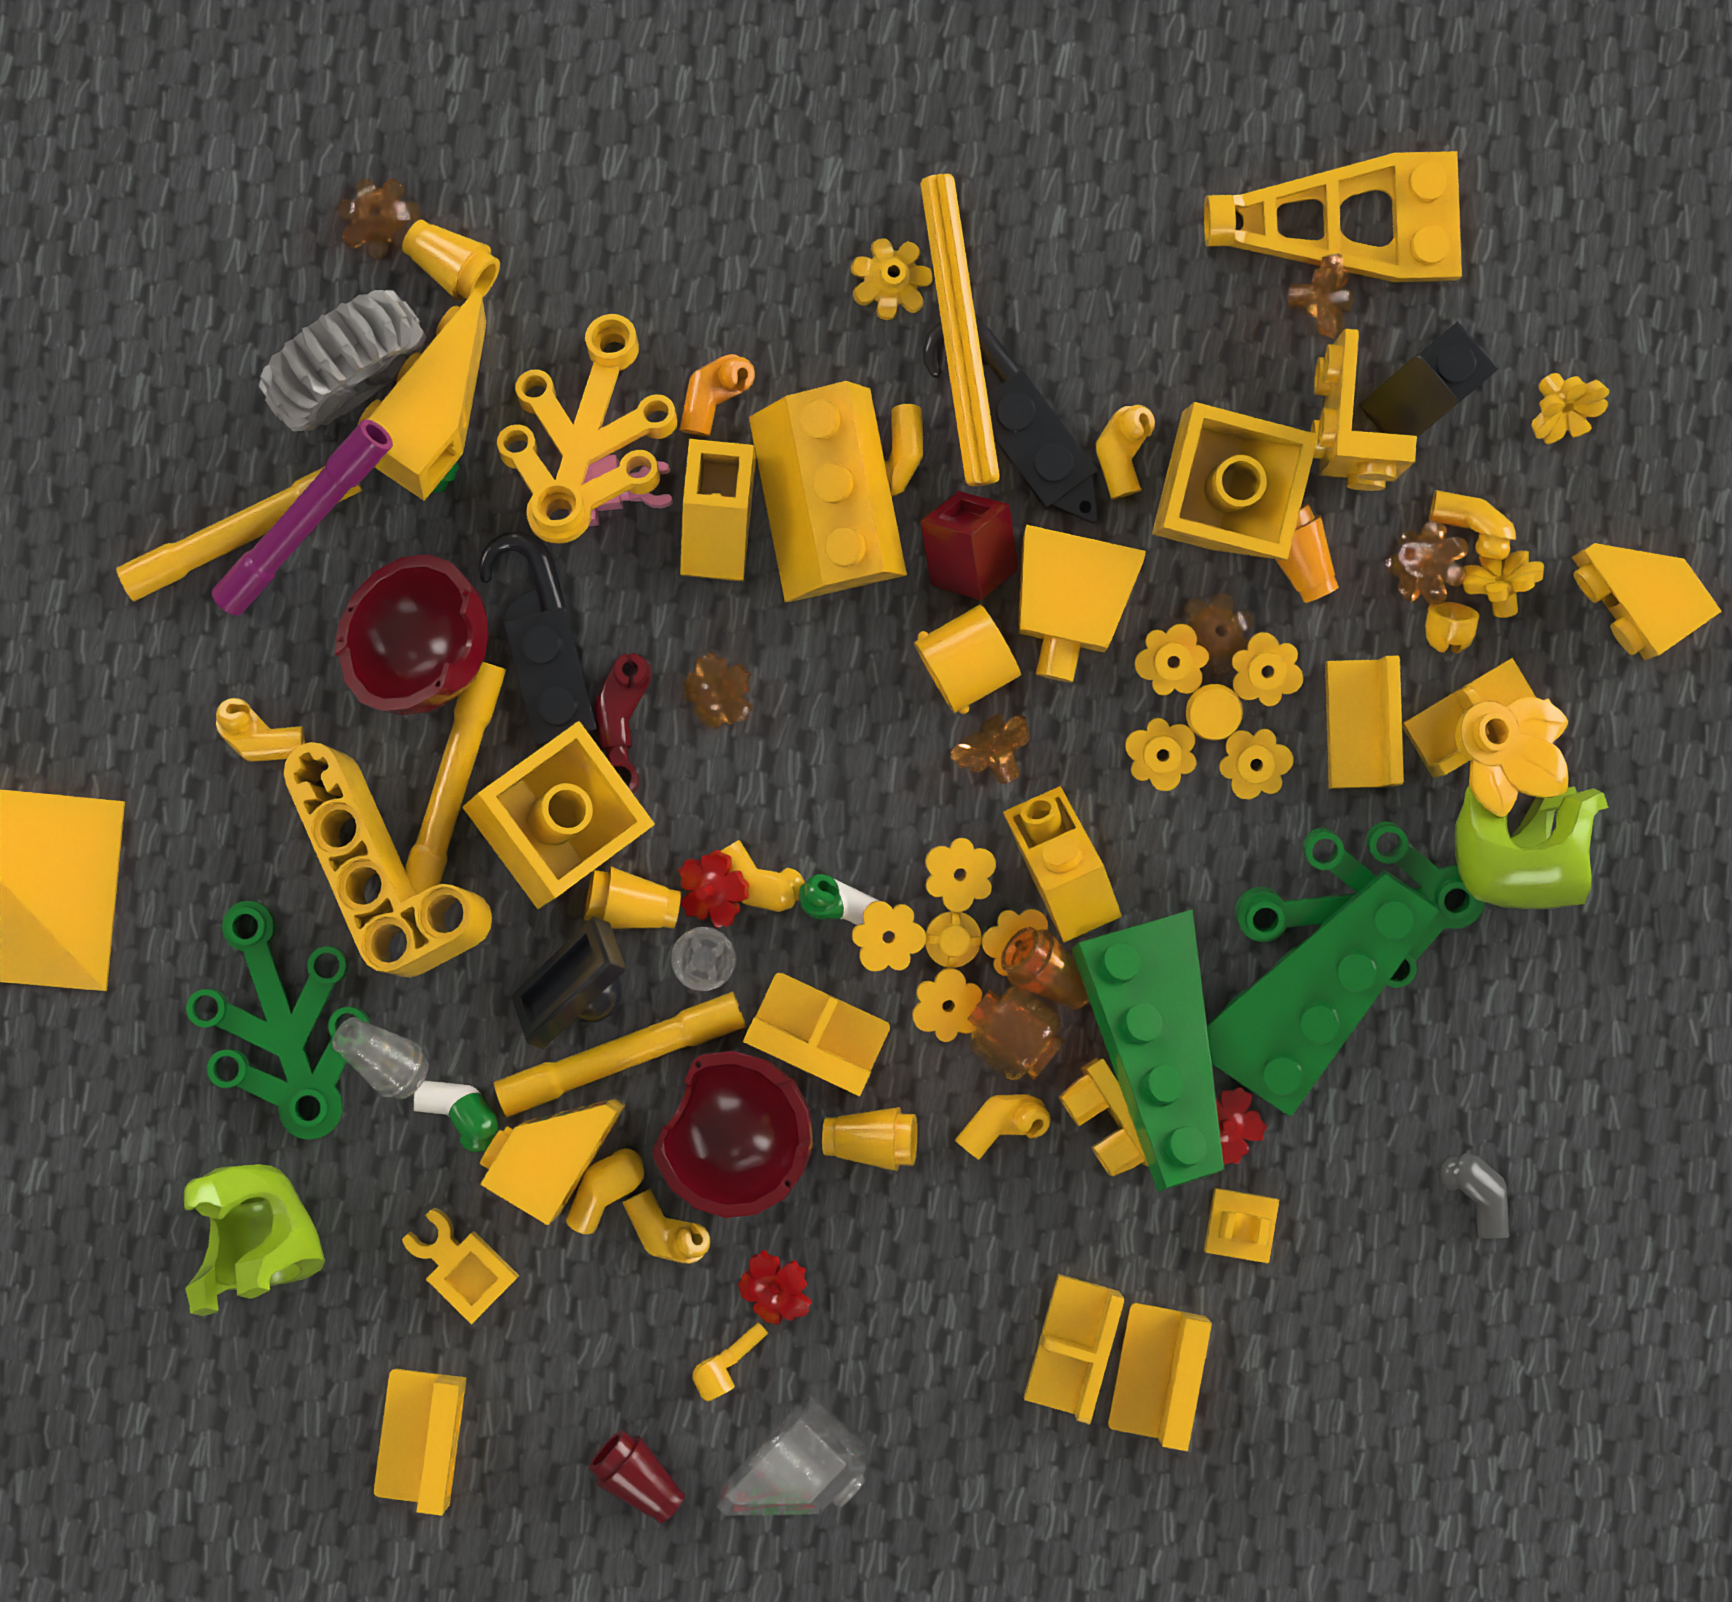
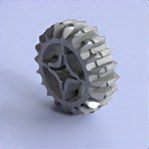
M373 290L369 294L358 295L346 304L340 303L335 310L326 315L321 314L319 319L313 324L302 328L301 333L294 339L285 342L284 348L271 357L269 364L262 371L261 380L258 385L266 397L265 402L275 416H278L281 421L283 420L292 431L314 430L320 425H329L334 419L346 415L397 379L398 373L405 361L415 352L421 353L427 336L419 325L420 320L407 302H402L394 290Z

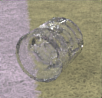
M698 927L686 931L676 941L672 950L671 965L675 976L683 985L695 991H710L723 986L732 977L737 967V951L732 940L724 932L715 928Z

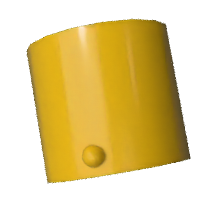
M981 604L929 634L925 631L920 632L918 640L914 642L922 662L954 714L957 712L961 714L968 713L969 705L1021 676L1020 669L1006 641Z

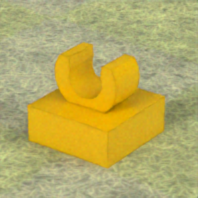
M1214 1188L1204 1252L1269 1263L1279 1199Z

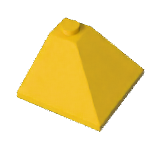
M0 789V982L107 991L125 801Z

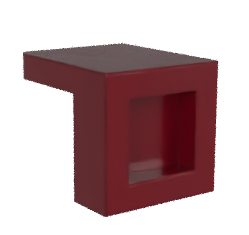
M958 491L920 521L930 582L934 587L982 600L1016 572L1018 562L1009 504Z

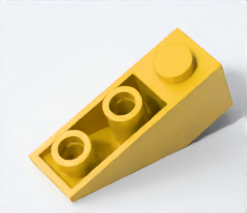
M476 291L470 295L461 307L455 305L445 313L436 329L435 339L422 354L415 352L405 361L398 373L395 387L383 401L380 399L373 401L365 409L358 422L359 425L362 420H372L388 432L393 446L376 464L375 468L423 501L426 500L464 452L486 329L483 298Z

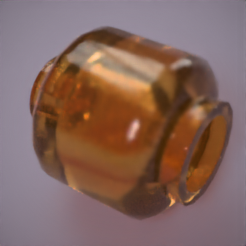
M1021 986L1008 988L1000 997L992 990H989L966 1019L976 1027L969 1039V1046L972 1052L1011 1081L1019 1080L1026 1074L1034 1080L1065 1041L1058 1035L1061 1020L1057 1013Z

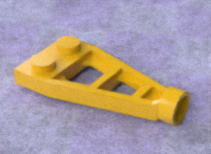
M1457 151L1391 153L1241 195H1206L1204 201L1205 245L1207 247L1230 246L1391 282L1458 281L1462 277ZM1374 190L1383 191L1392 199L1393 239L1388 245L1383 247L1353 242L1343 235L1340 230V206L1347 198ZM1313 199L1323 204L1324 237L1322 239L1287 238L1278 232L1277 209L1281 205ZM1235 212L1242 216L1243 227L1241 230H1235Z

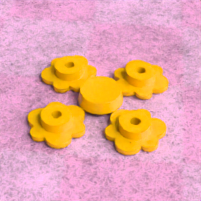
M1176 624L1170 627L1167 633L1162 630H1152L1149 632L1145 639L1147 649L1140 651L1135 658L1136 672L1142 678L1152 680V687L1159 695H1168L1174 688L1184 694H1193L1186 706V720L1189 727L1184 724H1174L1169 727L1166 720L1154 718L1149 721L1146 730H1136L1127 737L1125 749L1127 754L1134 760L1131 765L1132 775L1140 781L1150 778L1152 785L1160 791L1174 789L1180 782L1181 773H1191L1196 767V758L1190 752L1195 744V733L1197 736L1211 741L1227 738L1225 747L1228 756H1225L1220 761L1219 770L1224 777L1232 779L1231 787L1237 797L1250 800L1257 797L1261 790L1267 794L1278 792L1282 787L1280 775L1287 773L1291 769L1293 755L1286 746L1276 744V737L1269 729H1260L1254 736L1245 730L1236 731L1243 716V707L1239 697L1244 700H1253L1259 697V700L1264 705L1274 706L1281 700L1282 693L1292 694L1299 690L1303 683V673L1294 664L1298 658L1297 649L1290 643L1279 645L1277 639L1269 633H1257L1250 638L1247 650H1239L1232 657V666L1238 671L1233 679L1234 691L1221 684H1209L1199 688L1202 683V673L1199 668L1207 664L1209 654L1203 646L1196 645L1197 636L1195 631L1186 624ZM1171 656L1179 658L1178 664L1174 667L1169 666L1167 663ZM1271 666L1272 673L1269 676H1263V667ZM1165 749L1168 751L1165 759L1157 758L1159 750ZM1254 759L1261 760V765L1257 769L1250 767Z
M966 838L955 839L951 843L950 848L946 846L934 847L926 856V868L932 874L926 880V890L934 897H942L943 904L950 910V912H944L936 916L929 923L926 933L919 924L913 922L914 912L909 906L899 904L892 909L884 901H874L868 904L863 911L862 918L864 923L858 924L852 931V940L857 946L861 947L859 953L860 961L870 971H881L888 965L894 970H903L910 963V954L919 952L924 945L929 956L936 963L947 967L936 975L934 982L923 981L918 985L916 995L921 1002L914 1007L912 1012L913 1022L920 1030L925 1032L934 1031L936 1037L943 1042L952 1041L958 1032L964 1034L972 1033L981 1025L982 1013L976 1005L982 999V991L976 984L966 983L964 975L955 969L969 963L977 955L981 945L987 955L995 958L993 966L1000 975L1008 976L1015 971L1017 975L1024 979H1033L1039 976L1044 969L1043 957L1049 956L1055 949L1054 939L1046 933L1048 921L1045 915L1036 909L1025 910L1020 915L1012 910L1001 912L997 919L998 926L989 928L981 937V931L976 921L963 913V911L972 905L974 898L981 900L990 895L992 886L987 878L994 873L996 861L991 852L983 848L974 849L973 844ZM963 869V874L959 878H955V871ZM887 931H892V936L888 940H883V934ZM1017 938H1022V945L1014 947V941ZM946 1000H952L951 1007L943 1009V1003Z

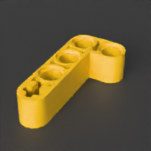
M313 742L299 745L290 753L284 767L286 786L359 953L368 966L376 971L411 978L421 975L475 947L486 938L491 929L492 914L490 906L483 897L474 892L447 884H439L417 895L415 894L360 767L353 758L326 745ZM324 764L328 765L329 768L323 771L321 767ZM322 780L325 788L317 786L316 782ZM354 818L356 823L355 835L351 842L346 846H342L339 838L340 829L348 819ZM378 874L382 883L381 891L378 897L368 904L364 896L365 885L373 875ZM460 901L464 912L463 919L459 927L452 932H448L444 922L445 913L453 903ZM403 930L407 939L406 950L398 960L393 961L389 953L390 942L395 934Z

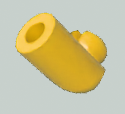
M1435 490L1429 521L1479 532L1475 549L1480 556L1503 560L1509 555L1511 539L1516 540L1514 524L1486 500Z
M624 1148L615 1151L612 1156L591 1165L586 1170L566 1218L567 1225L578 1233H594L605 1207L635 1191L644 1178V1163L641 1156L632 1149Z
M651 1188L622 1202L648 1254L682 1264L697 1262L707 1253L710 1247V1236L706 1228L698 1223L665 1217Z

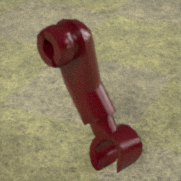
M632 652V654L624 653L620 655L614 662L595 701V715L600 749L606 751V758L614 769L624 768L630 771L632 780L629 784V789L634 794L638 790L640 779L636 768L629 762L628 748L632 747L629 720L651 681L652 669L647 660L641 655Z

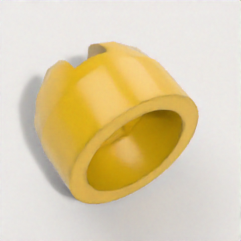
M1436 602L1428 607L1425 623L1426 638L1430 646L1441 653H1445L1449 644H1451L1453 653H1461L1471 645L1476 635L1479 614L1471 607L1459 603Z

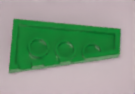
M1386 870L1381 872L1326 919L1318 930L1298 947H1294L1275 963L1271 970L1250 988H1245L1226 1005L1223 1011L1207 1023L1211 1064L1291 1117L1440 911L1438 905Z
M1193 909L1079 942L1071 950L1157 1192L1211 1176L1224 1170Z

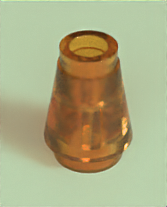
M1026 927L1010 938L1001 955V966L1007 972V977L1013 985L1064 1005L1070 1010L1080 1009L1089 1001L1076 961L1050 931Z

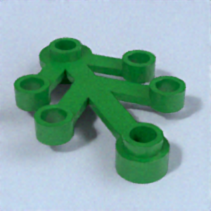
M1384 821L1372 826L1367 833L1366 845L1369 852L1376 860L1382 863H1396L1421 886L1412 888L1438 905L1440 910L1405 958L1406 968L1404 972L1399 976L1391 977L1386 984L1393 988H1400L1408 985L1414 979L1417 971L1415 961L1444 928L1459 929L1472 924L1483 912L1486 902L1476 900L1467 891L1460 878L1457 865L1438 868L1408 843L1406 834L1399 826L1392 822ZM1317 828L1309 832L1304 838L1302 845L1304 856L1313 867L1319 870H1330L1356 893L1283 900L1273 889L1254 887L1247 890L1238 899L1235 907V917L1238 925L1247 937L1258 942H1269L1281 936L1286 927L1322 924L1376 878L1377 875L1344 849V845L1336 833L1327 828ZM1387 832L1397 834L1398 842L1392 851L1384 853L1377 850L1376 843L1382 834ZM1321 839H1330L1334 843L1332 854L1325 859L1313 857L1312 849L1315 843ZM1452 889H1463L1465 891L1464 902L1456 908L1446 907L1444 903L1446 894ZM1271 908L1275 911V919L1269 926L1257 927L1253 924V917L1259 909Z
M242 901L233 905L226 912L222 922V931L230 946L243 951L266 1020L228 1003L225 995L216 989H201L194 992L187 1001L186 1013L190 1021L199 1027L217 1026L279 1056L287 1081L250 1066L247 1057L236 1049H225L213 1054L207 1064V1074L211 1082L218 1087L231 1088L237 1086L278 1106L280 1120L292 1135L307 1140L318 1139L331 1133L342 1118L343 1099L336 1084L355 1045L367 1037L370 1030V1020L367 1014L358 1007L349 1006L336 1010L331 1015L328 1023V1030L332 1038L313 1072L305 1045L335 984L342 981L348 974V957L344 951L334 946H324L316 949L310 955L307 963L310 976L292 1011L269 943L276 934L277 924L275 916L266 905L260 902ZM245 914L252 915L258 923L256 934L249 939L243 938L237 931V922ZM326 953L333 954L339 961V970L331 978L324 977L318 970V961ZM204 996L214 998L218 1004V1012L211 1020L203 1019L198 1013V1002ZM347 1013L355 1015L360 1022L359 1033L353 1038H347L339 1031V1020ZM225 1056L234 1058L239 1066L238 1075L231 1081L222 1078L218 1072L219 1062ZM306 1095L315 1097L320 1103V1113L314 1120L304 1118L299 1111V1103Z

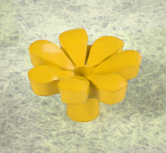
M878 239L871 244L872 259L859 256L853 260L851 273L858 278L864 279V282L853 290V297L857 304L866 306L875 300L877 302V316L884 320H891L896 316L898 305H902L910 313H916L923 307L924 300L917 288L931 284L933 275L930 268L916 266L915 262L920 256V249L916 244L907 241L896 251L893 250L892 244L888 239ZM893 271L898 276L895 278L890 277L888 272Z
M1550 374L1539 384V390L1545 398L1540 401L1539 405L1542 411L1532 421L1531 426L1536 438H1543L1546 444L1562 439L1566 430L1570 432L1572 438L1581 436L1592 429L1586 418L1597 417L1607 409L1608 401L1604 398L1608 396L1610 390L1599 380L1585 383L1578 376H1574L1564 381L1560 374Z
M1516 551L1510 553L1504 561L1479 556L1481 566L1467 565L1459 570L1465 592L1468 594L1488 595V599L1492 604L1493 615L1499 618H1507L1518 613L1516 593L1532 589L1536 582L1543 579L1544 564L1539 561L1529 562V551Z

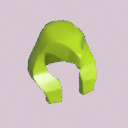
M1469 785L1466 789L1464 803L1455 825L1456 862L1460 878L1467 891L1476 900L1503 908L1553 909L1585 904L1591 890L1592 876L1589 849L1593 820L1599 810L1608 808L1604 793L1594 788L1577 793L1575 786L1568 787L1565 794L1551 798L1536 797L1521 825L1509 836L1507 828L1508 814L1504 817H1498L1478 802ZM1558 809L1556 813V827L1551 834L1554 813Z
M261 1164L220 1167L202 1177L192 1179L185 1186V1210L189 1211L195 1208L201 1215L210 1217L211 1224L209 1246L204 1262L185 1288L190 1305V1313L199 1316L217 1313V1295L226 1290H237L238 1296L252 1299L270 1291V1286L304 1280L322 1270L325 1258L319 1235L290 1180L280 1169Z

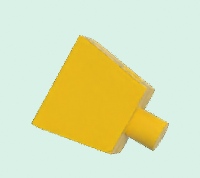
M1026 525L1021 549L1018 634L1043 639L1036 675L1072 683L1080 648L1103 653L1108 649L1144 562L1146 551Z

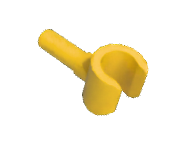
M759 1322L728 1349L701 1362L695 1367L692 1379L705 1401H711L735 1387L726 1368L737 1363L768 1335V1332Z

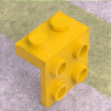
M1344 329L1333 345H1327L1325 357H1318L1316 363L1314 395L1325 396L1320 420H1313L1311 432L1319 434L1313 458L1320 459L1319 476L1347 478V487L1350 489L1380 491L1385 489L1386 481L1394 482L1415 462L1417 436L1352 431L1359 332L1356 329Z

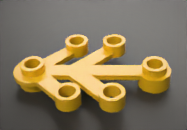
M607 314L600 316L587 328L585 341L593 366L574 424H572L558 402L553 381L546 372L542 370H529L520 375L516 381L515 391L520 406L525 411L536 414L563 457L556 480H554L538 457V446L533 432L528 427L520 424L510 425L504 428L497 437V447L502 461L508 467L518 470L533 494L527 505V519L535 535L546 542L560 544L575 540L588 528L593 509L626 491L634 494L649 493L657 487L660 481V472L656 458L648 451L634 450L622 458L619 467L584 483L589 465L645 435L653 439L668 437L677 427V415L673 402L668 397L659 394L644 398L638 405V409L602 427L619 371L631 365L639 352L635 328L627 318L621 315ZM612 342H618L625 346L620 351L614 353L603 352L604 348ZM534 386L546 388L545 392L539 397L533 398L525 395ZM655 411H663L668 414L660 422H650L647 420V417ZM515 441H525L528 443L527 447L521 452L512 453L507 450L509 445ZM638 466H646L651 469L642 478L629 476L630 471ZM558 509L571 511V514L564 519H549L551 514Z

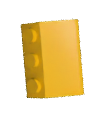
M843 381L787 395L749 416L785 602L807 599L906 576L907 572L870 388L849 381Z

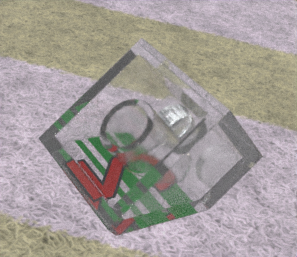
M810 1392L721 1485L716 1507L725 1516L820 1514L831 1502L838 1508H841L866 1481L862 1476L866 1469V1446Z

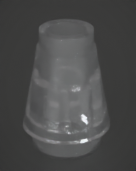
M356 1017L344 1021L334 1035V1050L340 1053L382 1097L407 1098L416 1092L425 1080L429 1062L427 1057L422 1054L421 1046L416 1041L363 1022Z

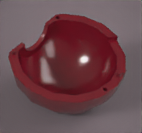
M430 554L400 557L374 571L352 595L338 623L334 654L339 657L344 681L359 699L357 702L396 715L420 714L446 705L463 693L476 679L485 658L488 641L487 612L481 595L452 562Z
M737 1051L702 1054L696 1057L684 1080L686 1090L682 1101L671 1120L662 1128L652 1150L654 1161L669 1188L693 1208L723 1218L758 1215L784 1200L795 1187L805 1170L813 1148L810 1109L796 1082L771 1061Z

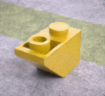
M689 439L682 512L681 576L744 582L756 465L754 445Z
M1597 543L1588 546L1572 557L1579 567L1573 575L1582 592L1594 603L1602 599L1616 619L1610 627L1619 644L1631 655L1639 652L1644 660L1661 655L1722 612L1683 558Z
M1061 786L1003 811L1042 901L1064 943L1122 917L1105 867Z

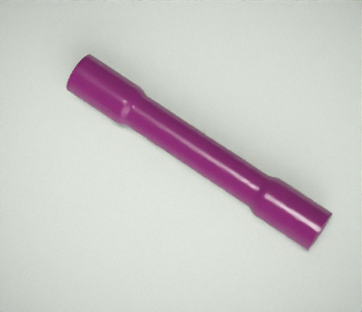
M362 420L329 457L326 467L255 547L245 552L212 589V597L222 610L235 616L243 614L274 579L276 571L341 498L352 487L357 486L392 448V439L382 426L372 420Z

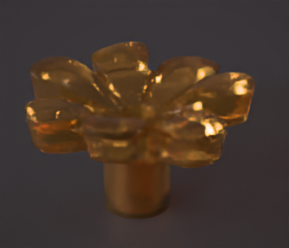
M369 178L362 179L356 184V193L359 198L357 200L343 199L339 204V217L352 222L344 229L342 238L350 248H357L364 241L367 242L369 256L373 259H383L388 254L389 243L392 242L396 247L402 249L403 240L409 230L405 227L406 223L418 220L420 209L417 203L401 202L405 193V186L400 181L389 179L383 184L381 189H378L373 180ZM377 210H380V211H381V212H380L378 215H376V216H373V215H372V214H373L375 211H377Z
M1335 253L1322 257L1321 268L1315 269L1312 284L1293 283L1288 290V304L1290 308L1307 309L1308 316L1316 318L1318 333L1329 338H1335L1336 335L1342 333L1345 319L1341 311L1351 312L1354 301V291L1343 290L1349 279V271L1343 267L1342 255Z
M1427 522L1421 531V535L1411 530L1404 532L1399 538L1401 547L1399 554L1392 555L1387 559V571L1394 577H1402L1397 591L1408 602L1416 601L1422 592L1428 604H1441L1447 598L1444 583L1459 586L1465 580L1466 569L1455 564L1454 560L1466 556L1469 549L1468 544L1460 537L1445 539L1447 529L1442 523Z
M1216 593L1212 597L1210 607H1207L1203 601L1197 598L1190 599L1183 607L1185 615L1190 620L1189 623H1177L1186 624L1195 631L1197 636L1196 645H1201L1208 651L1210 668L1215 675L1227 674L1231 668V656L1239 650H1247L1249 639L1243 637V632L1253 626L1252 616L1247 611H1239L1235 614L1232 612V597L1225 593ZM1216 628L1221 630V637L1217 636Z
M1001 713L995 714L983 722V733L976 731L959 741L960 745L955 746L951 750V758L960 768L966 766L970 772H979L987 767H991L999 783H1009L1015 780L1021 773L1015 761L1014 752L1030 740L1026 718L1023 715H1017L1004 724Z

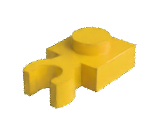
M433 1208L425 1216L438 1229L436 1242L425 1244L412 1232H409L402 1241L405 1248L412 1255L422 1259L431 1258L438 1265L426 1280L472 1325L519 1275L475 1231L462 1243H459L453 1237L454 1228L448 1215L437 1208Z

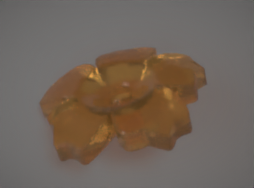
M711 651L697 658L696 671L690 672L686 681L682 683L684 698L688 702L698 703L694 707V714L705 727H711L716 730L722 726L723 722L730 725L736 721H745L749 719V713L753 710V706L742 697L750 691L748 682L751 673L745 670L742 663L727 669L726 659L718 657Z

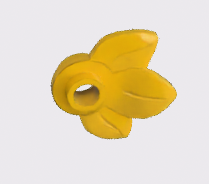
M1522 697L1509 703L1507 706L1493 701L1480 702L1470 706L1463 712L1455 731L1456 744L1462 755L1471 761L1469 785L1472 793L1478 802L1498 817L1506 816L1512 809L1518 792L1539 798H1551L1565 794L1568 788L1569 776L1567 764L1560 749L1552 744L1568 725V720L1561 710L1539 698ZM1488 722L1493 726L1496 733L1495 744L1490 742L1485 734V727Z

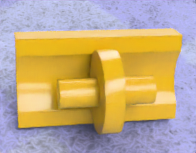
M1095 1058L1080 1068L1084 1075L1075 1080L1059 1096V1099L1077 1126H1081L1105 1109H1107L1117 1124L1118 1130L1091 1147L1108 1175L1115 1176L1136 1167L1140 1163L1148 1166L1119 1082L1104 1059L1098 1060Z

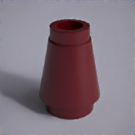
M624 1430L618 1431L600 1448L589 1465V1470L598 1477L596 1481L598 1487L647 1516H652L659 1524L668 1520L680 1507L685 1498V1493L677 1487L675 1481L639 1435L632 1438Z

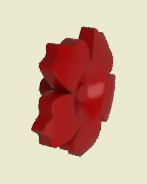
M715 850L710 854L703 855L701 861L693 858L686 860L684 865L678 869L682 877L681 886L685 890H694L687 894L680 903L685 909L687 917L696 916L698 919L704 920L711 916L715 928L728 927L733 924L735 916L741 910L738 902L749 898V884L744 879L740 870L729 873L732 863L730 855L724 854L720 850Z
M1237 1087L1233 1090H1223L1220 1095L1221 1103L1216 1098L1223 1163L1225 1165L1228 1163L1239 1164L1241 1157L1249 1152V1146L1242 1138L1250 1141H1262L1264 1139V1131L1267 1129V1125L1261 1121L1258 1111L1251 1110L1246 1112L1251 1104L1252 1094L1245 1092L1242 1087Z
M762 1250L759 1254H754L749 1259L750 1269L742 1275L741 1280L738 1282L741 1297L746 1301L756 1302L753 1306V1311L766 1323L779 1325L783 1317L791 1321L796 1317L806 1316L812 1303L810 1298L801 1293L807 1287L806 1280L804 1279L806 1269L800 1267L796 1260L788 1262L780 1269L781 1262L779 1257L769 1255L765 1250Z

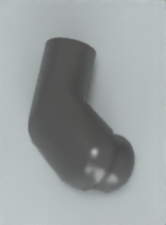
M1464 1153L1461 1158L1450 1156L1445 1159L1440 1173L1442 1183L1448 1190L1461 1189L1465 1195L1475 1202L1477 1238L1499 1239L1510 1237L1507 1186L1504 1178L1478 1155Z

